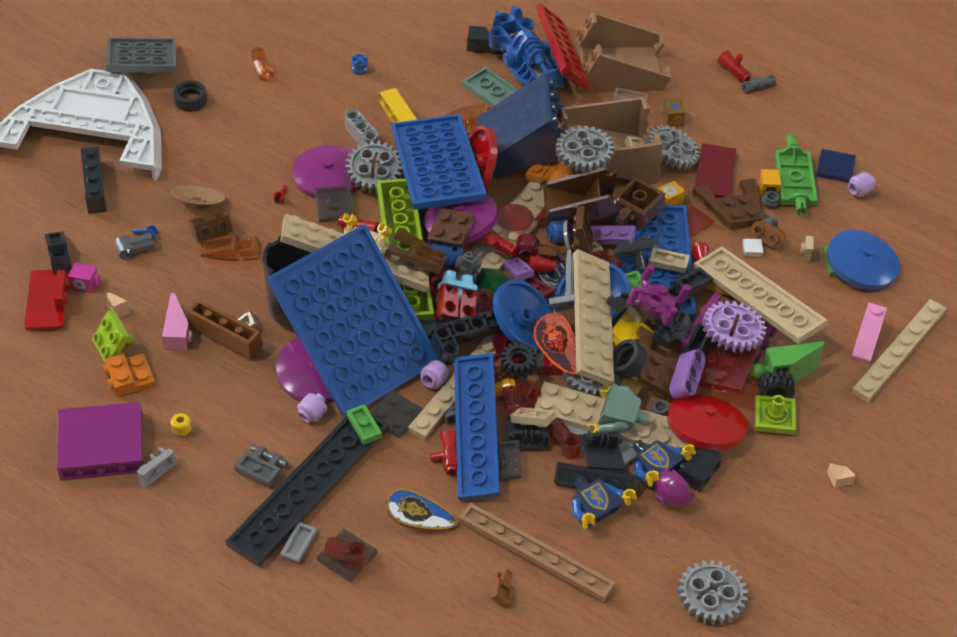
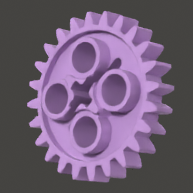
M726 300L725 304L719 301L718 305L712 304L711 308L708 307L702 325L704 326L703 331L707 332L706 336L712 337L711 342H719L718 347L724 345L725 350L730 347L733 352L739 349L742 353L744 348L750 351L751 348L756 349L757 345H761L766 334L765 321H761V315L756 316L757 310L750 311L751 306L745 308L743 303L737 305L736 301H733V304H730ZM739 316L736 329L734 331L733 336L731 337L729 336V334L733 326L735 317Z

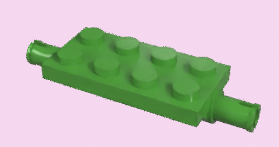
M792 133L786 136L787 147L783 150H775L774 154L776 170H779L781 181L780 203L781 205H795L796 214L800 216L801 210L803 216L808 212L807 206H816L818 201L810 151H803L797 142V135L793 133L792 138Z

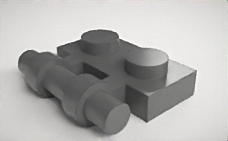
M253 444L250 447V452L254 454L245 452L234 465V469L236 472L270 487L281 473L278 466L286 468L288 461L283 459V456L280 454H273L267 451V448L263 446L258 447Z

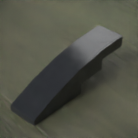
M699 267L674 279L673 285L667 289L672 297H677L683 285H689L691 289L682 303L684 304L712 282L713 277Z

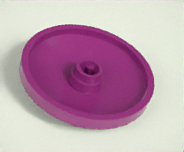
M324 145L303 152L293 165L294 184L305 195L320 200H335L352 194L359 188L355 187V182L351 183L350 178H347L345 168L348 153L352 154V151L340 146Z
M487 194V200L431 207L426 212L424 222L429 234L440 208L474 213L476 218L465 242L469 243L483 237L494 227L498 218V210L493 198Z
M299 338L289 342L279 353L276 362V376L281 388L290 397L300 402L308 393L321 394L326 399L325 403L333 401Z

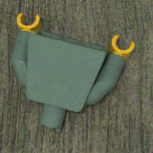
M614 383L610 387L603 385L604 390H600V394L605 399L597 423L599 427L591 423L588 426L589 431H593V433L607 432L608 434L629 431L635 422L645 426L649 415L639 411L641 399L628 386H618Z

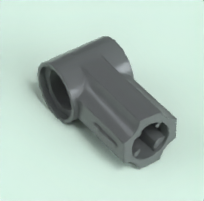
M151 233L133 238L123 235L114 241L118 255L122 260L132 259L135 253L154 249Z

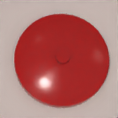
M479 126L471 133L468 139L486 190L496 165L497 138L492 128Z
M695 394L675 400L670 405L667 415L668 426L678 438L695 447L707 450H728L734 448L744 441L748 430L746 417L737 407L723 399L710 395Z

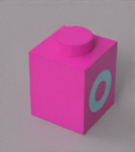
M74 263L68 276L71 289L93 293L95 287L100 283L97 267Z

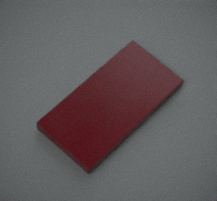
M702 143L695 187L708 185L715 198L729 196L736 148Z

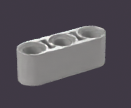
M348 109L345 112V129L362 147L364 142L369 145L371 140H373L374 144H377L378 132L358 110Z

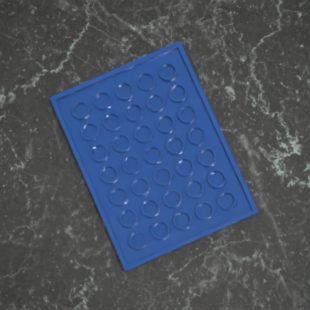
M366 224L265 278L343 418L346 417L347 410L363 404L369 405L420 374L422 368L431 361L438 360L431 341Z

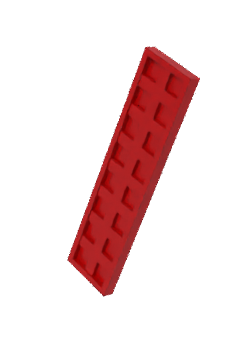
M539 3L536 7L537 16L541 19L540 23L544 27L543 31L547 35L550 48L554 52L553 56L557 60L556 64L560 67L559 72L565 78L569 77L572 79L571 81L577 87L581 86L586 90L590 84L564 21L543 4Z

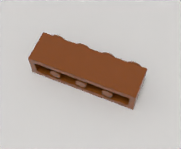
M200 299L186 311L189 327L249 359L262 347L260 331Z

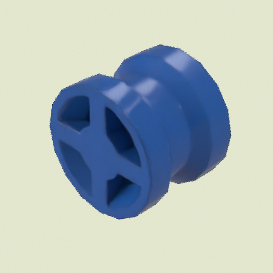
M364 54L354 55L351 59L353 64L352 72L356 75L366 74L368 72V57Z

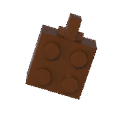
M635 177L614 199L616 200L620 197L617 224L625 226L631 222L643 229L663 209L665 193Z

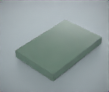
M487 67L461 81L462 87L490 107L518 91L516 87Z

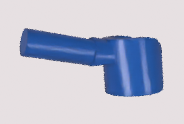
M150 225L143 229H132V233H151L152 238L156 237L155 234L159 233L155 225Z

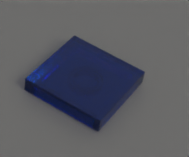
M821 149L816 176L849 183L853 175L856 155Z

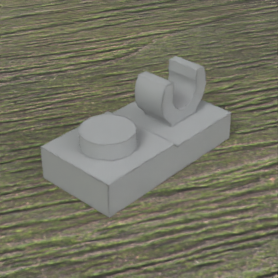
M159 447L158 452L160 455L158 457L152 453L150 454L151 461L142 465L137 471L138 481L141 486L147 487L176 465L175 454L172 449L168 448L165 451Z

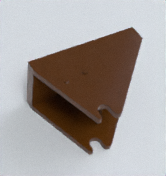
M602 167L548 181L543 187L546 218L568 220L570 223H575L574 215L577 214V207L584 206L591 226H615L620 205V197L612 201L617 170L608 173V167Z

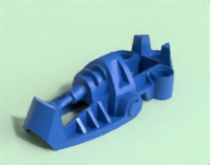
M516 6L511 7L510 14L497 11L492 28L489 30V47L505 52L503 54V62L510 72L525 86L537 78L530 65L536 63L543 70L542 74L547 72L549 78H553L555 88H564V80L559 72V66L551 55L550 44L547 40L541 41L533 32V20L523 18L522 9ZM515 33L516 35H514V38H511L509 34Z

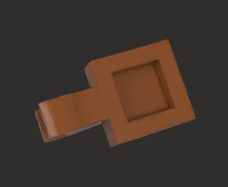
M539 243L538 254L544 258H552L558 255L561 260L566 261V256L562 252L567 251L566 246L560 247Z
M507 568L504 569L503 574L496 572L490 599L505 609L511 607L514 588L510 585L512 572Z

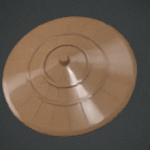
M182 185L174 187L170 191L175 198L195 205V208L218 204L225 200L223 193L205 186Z

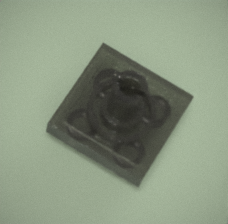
M648 235L636 241H633V239L623 241L622 244L617 245V248L612 251L613 257L632 255L635 271L646 269L647 266L643 252L659 245L658 237L651 238V235Z

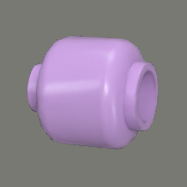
M863 172L851 177L848 189L852 195L861 198L874 192L876 180L869 173Z
M434 360L422 368L420 378L424 386L430 389H438L447 382L449 370L444 363Z
M308 393L297 406L298 416L306 423H316L327 411L326 399L321 394Z

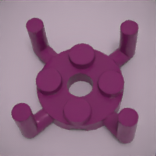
M648 264L640 279L642 286H634L626 303L628 306H638L644 312L646 310L651 312L650 316L660 318L664 326H669L678 311L674 307L675 304L683 303L691 287L684 284L678 296L672 297L666 286L650 284L648 280L655 267L652 264Z

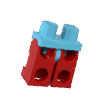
M447 270L444 273L443 280L438 284V304L434 320L450 322L476 314L477 285L473 284V276L462 275L460 281L456 280V272Z

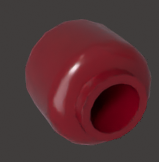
M531 233L519 235L515 245L517 247L516 255L526 261L529 260L530 256L538 255L539 239Z

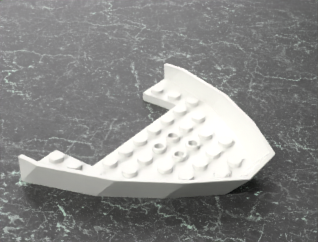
M89 69L53 85L19 105L0 122V147L18 149L29 126L128 141L120 158V166L152 170L153 181H157L162 170L161 129L148 99L134 79L124 73L113 74L104 70Z

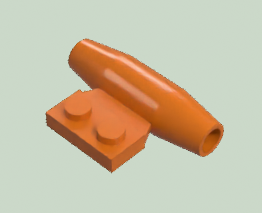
M554 161L542 165H533L525 175L526 180L543 183V181H552L575 175L579 171L575 172L574 167L568 169V165L563 166V161Z

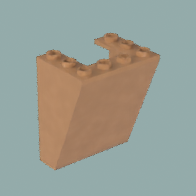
M592 11L590 16L585 19L582 29H579L576 39L572 41L590 84L586 90L581 86H576V92L663 91L671 79L669 66H666L662 73L659 70L657 56L665 45L663 34Z
M644 97L561 108L560 122L564 134L565 130L571 132V127L578 129L580 125L584 129L587 125L588 129L594 126L596 131L602 129L601 133L607 132V137H612L615 153L610 164H606L608 173L617 170V178L633 180L636 177L647 183H658V176L661 175L659 164L662 163L661 150H663V141L659 139L656 132L653 133V142L651 144L646 142V127L649 126L647 114H650V106L645 102ZM627 136L643 138L645 144L626 147L625 139Z

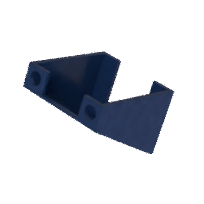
M547 72L477 117V127L485 126L492 128L497 138V160L492 178L531 168L533 165L558 161L555 147L557 138H560V134H563L562 128H558V119L560 121L561 108L564 105L559 103L560 96L558 91L554 90V80L549 78Z

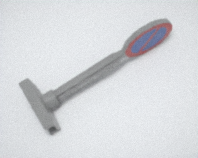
M564 221L563 223L564 240L567 248L566 292L564 296L549 299V306L553 308V314H558L575 307L574 262L571 250V242H573L571 232L573 228L570 221Z

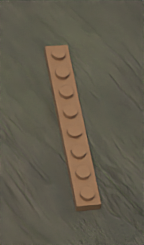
M469 503L459 516L460 523L602 602L607 599L615 587V582L472 503Z

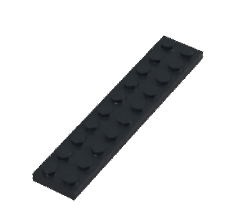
M371 414L383 436L389 430V424ZM346 416L226 540V546L260 567L293 532L297 524L302 522L380 439L363 445Z

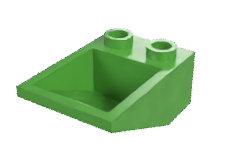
M824 342L767 348L763 365L759 363L752 365L750 374L753 378L759 379L763 373L766 375L767 371L773 373L772 370H776V372L783 370V373L787 371L789 375L792 374L796 383L818 369Z

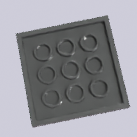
M108 37L106 72L113 74L128 72L130 74L145 72L147 74L163 72L164 74H171L176 72V38Z

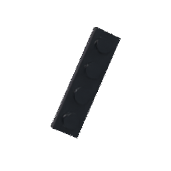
M557 462L554 483L576 487L573 482L578 477L584 475L589 484L597 479H601L604 483H608L624 491L633 489L635 493L637 491L638 475Z

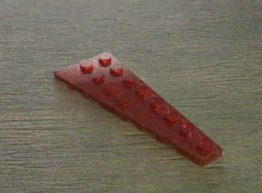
M739 316L735 319L729 334L731 337L736 329ZM761 318V321H765V325H764V326L766 327V331H767V329H768V325H767L768 322H767L766 320H764L763 318ZM762 343L757 345L756 349L751 348L750 351L744 348L742 353L739 349L733 352L730 347L725 350L724 345L718 347L717 344L705 358V365L698 386L742 396L745 384H748L750 371L753 370L755 357H758Z

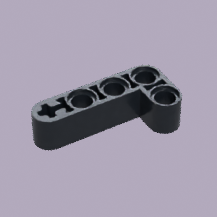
M494 310L437 325L430 341L438 360L445 365H452L454 358L459 353L458 344L496 334L500 327L495 318Z

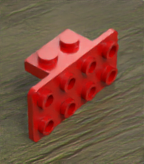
M33 270L31 272L24 320L26 330L61 329L64 327L66 304L69 303V271L57 270V273H53L52 270Z

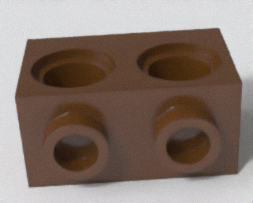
M223 209L188 220L192 237L198 243L233 232L229 214Z

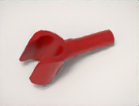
M284 184L280 191H276L273 194L274 202L278 198H281L282 204L285 202L284 193L287 185Z

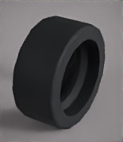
M191 80L184 81L174 88V101L178 109L193 112L202 109L206 105L207 94L202 83ZM190 93L199 95L193 99L182 98L183 95Z
M626 339L613 349L614 372L624 379L631 378L637 375L644 367L647 360V351L637 341ZM634 352L630 361L622 366L625 358Z

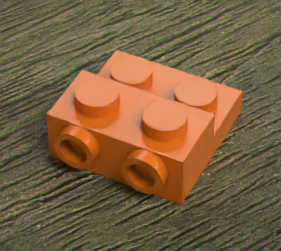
M123 353L106 358L105 365H102L105 377H110L107 380L110 391L114 390L117 397L156 386L144 353L125 358Z

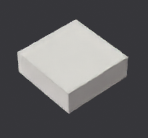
M743 239L742 246L745 257L763 256L761 239Z

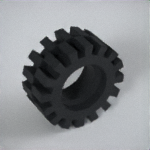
M514 342V346L511 343L508 344V348L505 347L501 353L503 372L505 371L507 376L511 374L512 379L517 376V380H521V376L526 379L527 374L529 376L533 375L537 367V353L533 347L530 348L528 343L524 346V342H521L520 345ZM519 357L524 358L527 361L521 364H517L512 362L511 360Z
M772 370L773 373L767 371L766 375L763 373L759 378L760 396L774 397L775 395H781L784 398H794L795 379L792 374L789 375V372L783 373V370H779V372Z

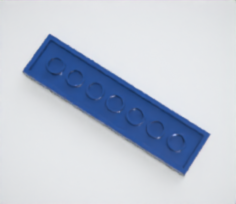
M493 353L454 358L458 499L459 501L500 497Z

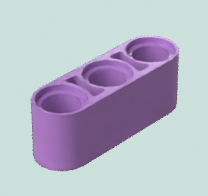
M692 350L679 356L669 387L673 399L679 400L695 395L705 365V355L702 350Z

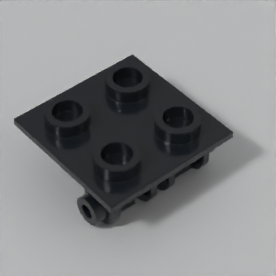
M507 416L508 449H549L548 426L542 428L537 427V425L522 426L519 423H511V417Z
M591 431L578 435L587 468L625 470L619 449V443L623 442L622 435L619 433L609 435L607 432L593 433Z

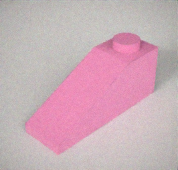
M171 293L162 334L164 349L188 350V344L193 339V332L189 331L188 321L175 293Z
M868 303L851 358L868 363L871 362L886 314V307Z

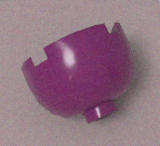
M667 467L659 475V480L655 482V491L658 494L656 499L662 506L668 505L674 509L683 508L696 497L694 492L689 493L687 489L690 486L675 470L670 472V467Z

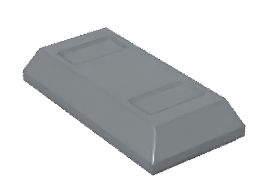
M299 522L286 542L280 556L299 563L317 528Z

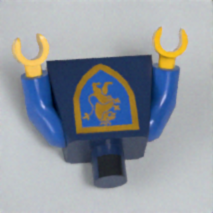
M638 440L632 447L637 453L633 465L635 475L639 476V481L647 483L649 488L653 490L656 480H659V475L667 467H670V472L673 470L679 471L683 458L685 457L688 461L692 458L691 454H696L695 448L692 444L679 448L662 444L660 441H654L647 446L642 440Z
M582 475L573 482L578 491L572 498V516L582 523L584 529H588L617 512L623 503L622 501H625L627 506L631 505V499L637 500L636 493L633 489L625 491L618 489L608 483H604L601 479H597L589 484L584 475Z

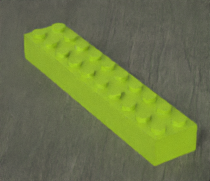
M405 179L377 181V198L381 223L392 229V234L386 237V247L392 244L408 252L411 246L394 239L398 228L401 227L422 240L418 209L413 210ZM399 283L418 320H434L430 285L427 291L423 292Z

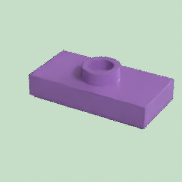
M519 257L503 262V269L515 280L522 281L535 276L534 270Z

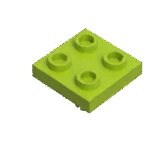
M108 310L96 333H94L92 340L105 362L106 358L120 355L125 345L131 346L134 342V336L132 333H127L116 312Z
M755 395V431L795 435V399L784 398L781 395H775L774 397Z

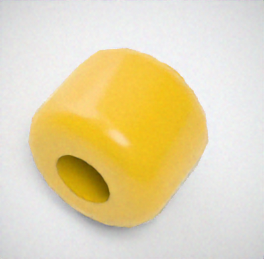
M178 413L171 418V429L175 435L185 436L191 431V419L187 414Z

